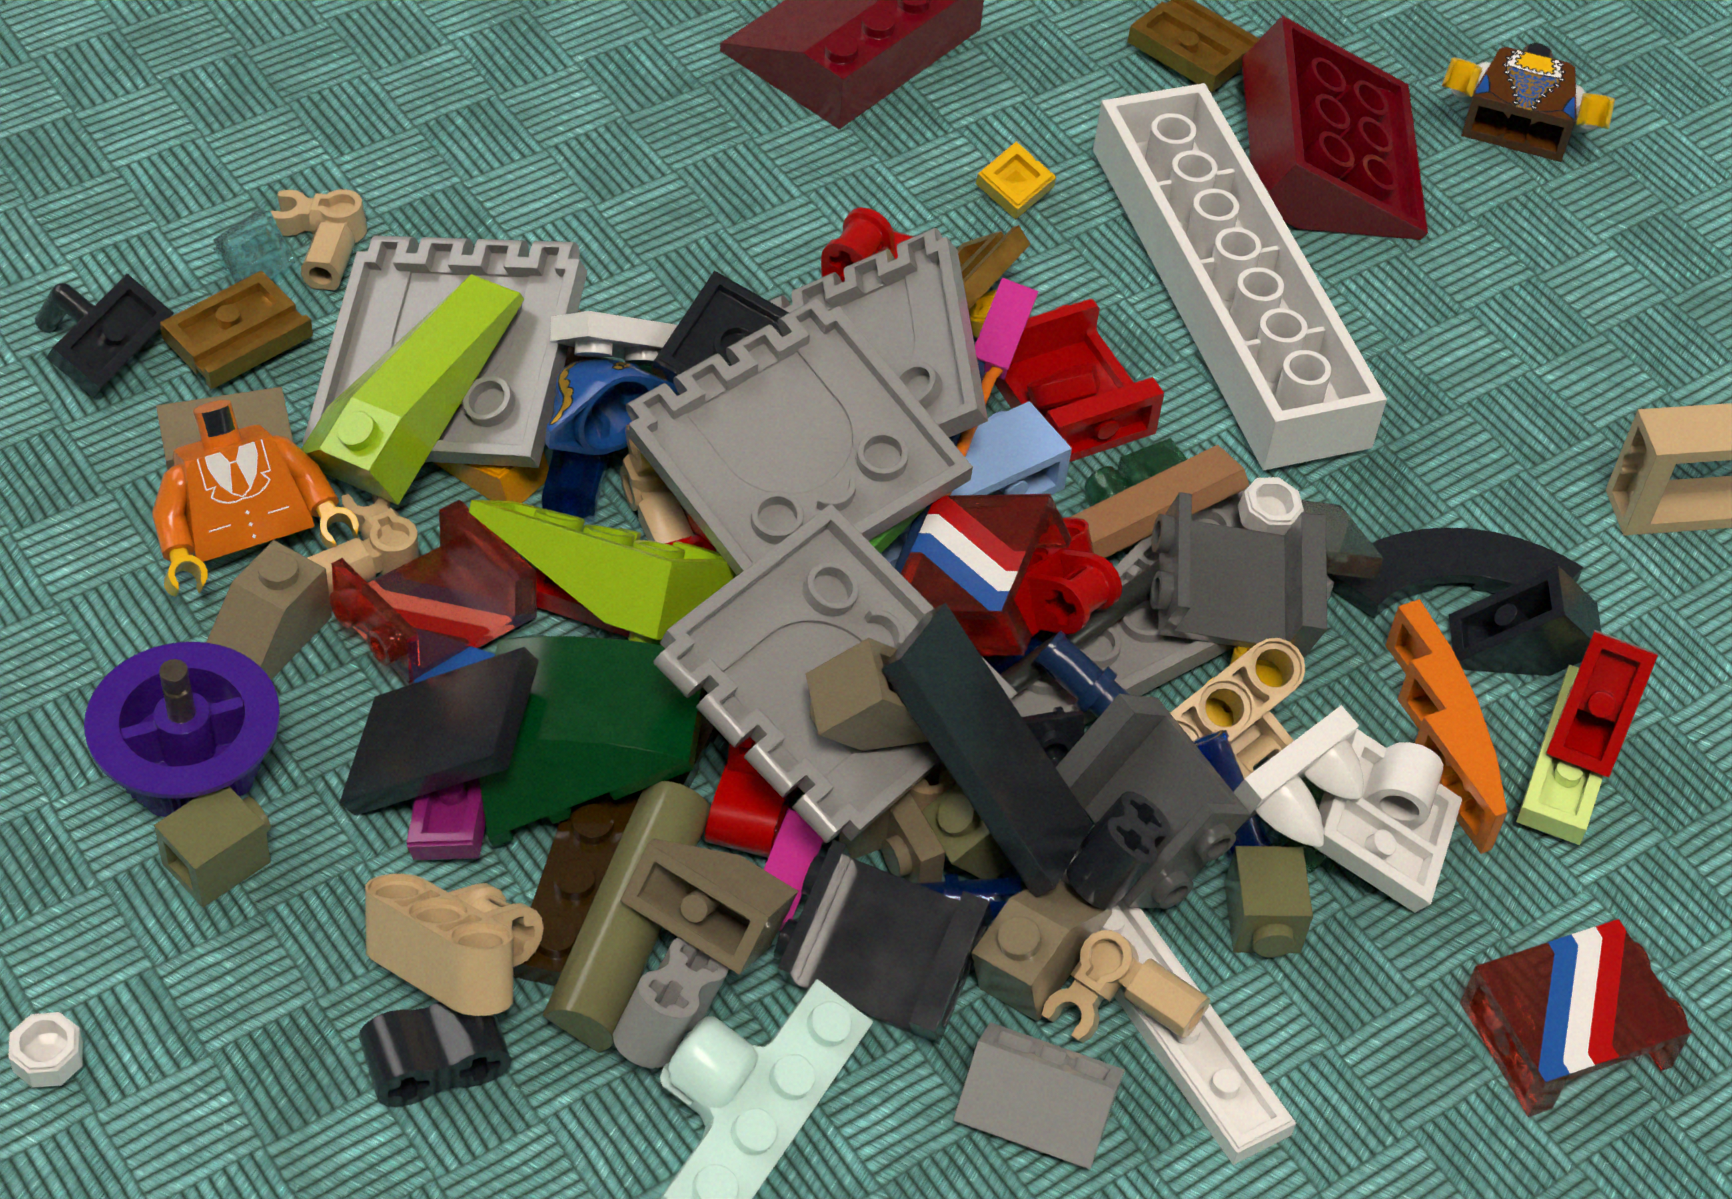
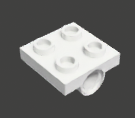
M1356 729L1347 741L1357 754L1361 765L1364 782L1363 797L1359 800L1349 799L1325 791L1319 807L1324 831V845L1320 848L1313 847L1416 913L1432 903L1463 798L1440 784L1443 763L1440 757L1431 749L1411 742H1400L1386 748Z

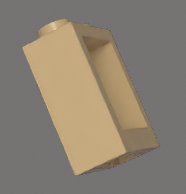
M1732 403L1637 410L1606 487V493L1623 536L1732 528V476L1669 480L1676 464L1732 460Z

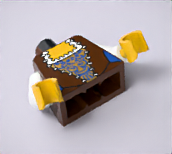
M1541 43L1528 44L1523 50L1510 47L1500 48L1491 63L1482 62L1477 65L1464 59L1452 57L1441 84L1445 88H1450L1457 100L1466 104L1471 103L1461 134L1462 137L1562 162L1572 131L1581 133L1597 127L1609 129L1615 104L1614 98L1585 93L1582 87L1576 85V68L1569 62L1553 59L1551 49Z

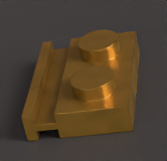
M1170 0L1167 3L1160 2L1131 24L1127 42L1195 83H1205L1209 91L1213 92L1243 68L1242 57L1260 38L1194 0Z
M1019 225L1012 227L1005 236L1002 231L964 242L957 249L968 310L1031 245Z
M262 270L160 322L162 339L196 374L200 372L206 378V384L211 390L313 336L311 319L306 314L302 316L296 310V304Z

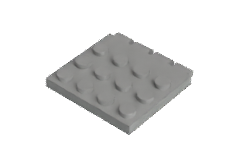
M937 228L897 244V259L894 258L889 249H885L845 267V282H842L839 275L833 272L791 292L792 305H790L784 295L770 300L771 303L789 313L813 299H818L828 311L839 306L948 437L988 422L958 250L948 237H942Z
M373 236L368 252H356L302 444L304 445L326 408L472 274L521 293L524 301L430 452L426 462L539 468L545 445L547 424L551 420L553 413L556 380L558 374L564 368L569 348L567 345L550 342L551 316L578 312L588 272L579 259L580 251L576 242L534 241L529 253L528 243L525 240L478 239L473 251V243L468 238L423 237L418 246V241L415 237Z
M813 299L778 319V326L784 337H781L777 330L769 324L726 348V354L732 366H729L723 357L717 353L675 376L673 380L680 394L679 396H676L672 389L666 383H663L626 404L627 413L632 420L629 423L630 439L737 576L830 504L869 541L971 480L973 466L839 306L828 311L818 299Z
M832 504L824 508L670 627L660 642L665 649L656 657L653 662L654 665L686 698L692 696L702 687L708 692L696 708L734 748L738 747L749 737L757 743L747 752L744 758L782 798L786 797L797 787L805 793L792 808L826 843L830 842L840 832L852 841L942 762L930 742L862 751L820 736L810 714L811 698L805 673L867 638H872L898 649L925 614L934 609ZM983 658L1007 696L1012 700L1017 692Z

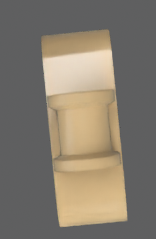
M1280 638L1265 639L1253 646L1170 712L1233 792L1247 776L1254 772L1253 767L1265 757L1271 759L1294 741L1270 711L1295 691L1303 681L1305 674L1304 658L1299 649L1289 641ZM1257 660H1268L1278 666L1282 673L1283 681L1281 687H1270L1259 680L1255 669ZM1208 699H1219L1229 705L1234 719L1231 727L1215 725L1208 718L1205 708Z
M402 873L381 875L369 880L365 884L366 955L371 960L461 1014L489 1016L510 1008L513 1004V967L527 961L536 952L542 940L543 922L535 909L523 903L510 904L506 902V897L501 890L487 883L474 884L446 892L421 877Z

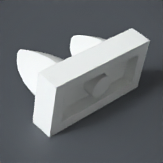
M1342 705L1252 772L1236 788L1233 793L1251 814L1248 819L1257 813L1274 830L1292 840L1319 848L1324 845L1321 815L1314 797L1302 781V778L1305 776L1318 788L1336 796L1357 800L1363 797V772L1357 754L1347 741L1359 725Z

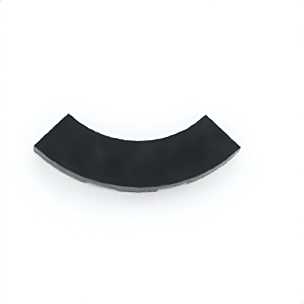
M1445 527L1408 531L1376 540L1341 559L1327 571V576L1334 582L1333 592L1375 618L1383 610L1402 599L1422 592L1432 591L1435 584L1469 583L1470 587L1474 590L1495 594L1556 565L1577 582L1583 566L1562 554L1518 537L1478 529Z

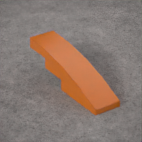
M1417 599L1398 606L1385 644L1406 674L1397 700L1419 729L1415 744L1431 749L1440 757L1443 763L1440 784L1463 798L1456 820L1480 854L1492 850L1507 814L1497 755L1479 702L1452 647L1421 600Z

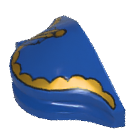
M589 358L573 362L563 368L557 376L556 396L553 406L554 416L547 424L545 443L549 449L590 455H602L623 449L628 446L625 428L626 425L632 422L626 410L627 403L663 383H666L676 396L680 394L675 384L642 370L635 363L628 364L607 358Z

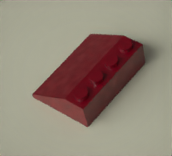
M784 0L720 43V52L840 130L980 31L984 0Z
M1282 15L1242 57L1250 162L1283 220L1298 229L1416 240L1423 239L1428 234L1409 84Z

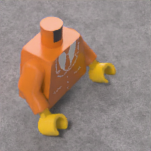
M230 400L209 402L193 410L201 441L178 447L173 451L174 466L163 474L152 510L163 558L171 561V565L164 578V587L167 593L177 597L179 584L175 574L180 571L189 572L195 577L197 591L201 593L208 578V570L203 562L315 527L312 516H319L321 518L320 538L326 548L337 547L333 536L327 530L332 523L343 522L347 524L351 529L352 535L355 538L358 537L359 523L355 514L347 508L336 507L339 499L319 465L288 437L272 436L260 424L239 429Z

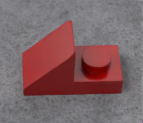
M1594 630L1574 683L1567 695L1546 754L1609 778L1653 670L1658 653Z

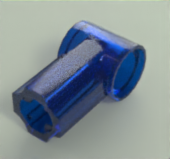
M554 449L542 492V508L583 519L588 516H595L605 472L613 462V452L602 455H590Z

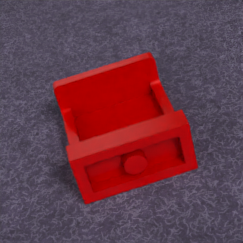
M1087 299L1071 305H1063L1055 310L1028 318L1005 379L997 378L994 383L1010 408L1013 409L1026 402H1031L1027 389V384L1050 376L1059 370L1071 366L1095 363L1100 381V387L1095 396L1054 407L1037 409L1072 448L1069 462L1156 434L1165 394L1153 377L1135 383L1130 378L1097 331L1100 307L1094 299Z

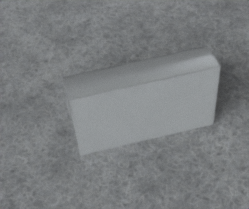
M990 1022L978 1040L953 1120L1091 1169L1125 1069Z

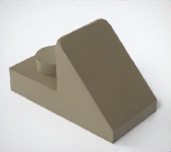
M909 791L852 841L840 832L839 842L847 845L851 858L856 859L882 849L885 862L892 874L899 877L903 876L904 879L931 890H940L946 852Z

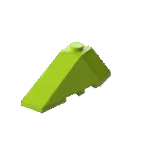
M472 274L468 276L326 408L301 450L319 465L324 474L399 505L520 308L524 297L517 291Z
M471 500L470 514L604 623L630 631L628 640L661 645L660 642L670 627L737 576L720 553L678 541L673 542V545L640 540L641 532L625 528L616 529L600 525H584L585 520L583 518L515 501Z

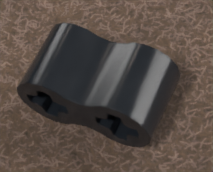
M1124 792L1088 832L1081 844L1082 851L1067 867L1066 874L1075 891L1093 906L1103 910H1112L1157 861L1158 853L1156 848L1170 833V825L1167 818L1156 805L1144 796L1135 792Z
M441 1002L421 1009H400L380 1014L366 1022L359 1033V1040L376 1097L380 1104L387 1107L412 1105L444 1089L483 1085L503 1075L511 1064V1057L497 1014L489 1016L465 1015L452 1010Z

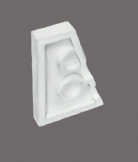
M584 311L551 316L550 342L575 347L574 354L577 356L592 358L613 356L625 359L624 362L653 366L655 358L677 325Z

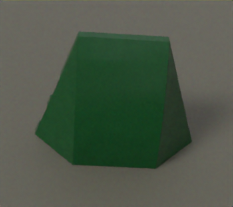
M539 634L498 641L495 656L526 647L539 660L508 769L479 778L488 840L493 847L514 840L511 830L546 816L549 817L553 824L570 818L572 806L605 793L613 800H617L661 781L693 770L703 716L696 707L706 696L707 691L702 687L689 698H686L653 663L656 657L665 649L662 645L632 640L546 636Z

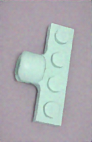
M816 979L807 989L771 1042L765 1047L750 1044L714 1016H706L697 1022L692 1031L680 1043L671 1061L664 1065L660 1080L663 1088L701 1116L705 1124L703 1138L659 1199H752L873 1021Z

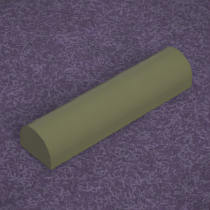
M661 781L642 790L542 1015L598 1053L613 1045L615 1027L645 970L662 930V926L621 902L620 899L648 842L653 839H659L697 847L707 824L710 811L709 804L696 791L682 784Z

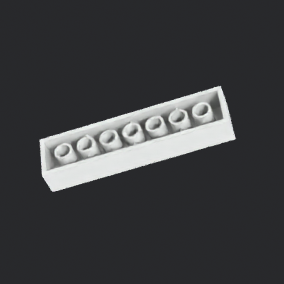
M1202 83L1102 100L1093 151L1262 470L1373 448L1387 399L1206 84Z

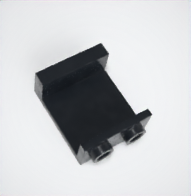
M833 839L826 857L816 855L808 868L802 886V894L809 897L799 920L796 921L789 918L777 940L774 958L781 960L778 966L780 974L786 983L806 991L818 979L861 1013L940 1045L974 962L971 952L987 931L993 915L990 901L963 891L960 900L941 894L851 858L847 845Z

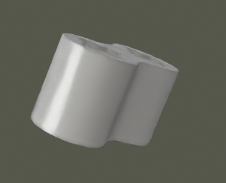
M678 937L673 940L658 970L649 971L641 976L615 1027L613 1041L619 1053L629 1061L642 1067L658 1068L669 1063L686 1031L692 1030L697 1022L705 1017L729 968Z

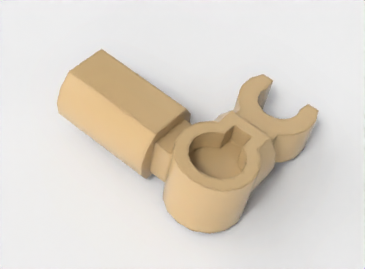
M341 189L329 192L328 194L315 193L314 198H307L297 190L279 191L277 197L281 211H271L269 214L273 233L280 236H292L303 231H311L314 236L301 267L302 278L311 289L336 290L341 283L355 243L364 238L367 233V222L360 195L351 190Z
M629 424L626 425L625 432L629 454L623 459V467L620 468L621 482L630 508L633 511L638 510V520L647 540L668 543L693 536L694 533L678 499L630 439Z
M349 494L342 496L343 507L351 510L357 517L359 523L358 531H361L363 541L357 537L339 544L337 547H332L308 557V559L326 568L329 598L375 580L376 573L387 577H402L413 572L419 565L420 554L416 526L409 519L401 517L397 511L390 508V501L372 494L374 504L359 506Z
M1100 930L1091 934L1084 941L1080 951V961L1070 974L1075 978L1071 986L1050 995L1044 1004L1042 1016L1054 1023L1065 1007L1070 1005L1078 1006L1081 1011V1020L1071 1036L1084 1043L1098 1029L1100 1019L1098 1007L1104 998L1110 1002L1119 987L1125 986L1124 997L1127 1001L1181 1038H1186L1192 1033L1207 1011L1210 998L1155 960L1148 959L1143 964L1140 963L1136 948L1121 934L1112 930Z

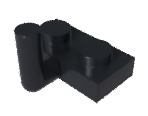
M127 273L95 306L67 283L56 284L37 313L35 323L44 332H54L66 314L77 322L51 349L46 359L90 396L95 398L161 330L160 322L171 317L174 313Z

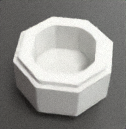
M1279 477L1256 478L1244 491L1237 506L1242 526L1249 530L1285 535L1301 512L1304 511L1299 491Z
M60 1012L31 1014L10 1032L9 1061L13 1073L32 1088L61 1086L82 1067L83 1040L80 1029Z

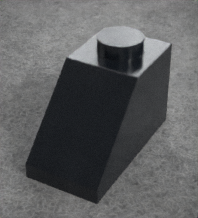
M1558 565L1449 614L1452 649L1462 669L1469 671L1551 676L1567 669L1569 665L1574 666L1581 663L1594 630L1602 632L1597 602Z

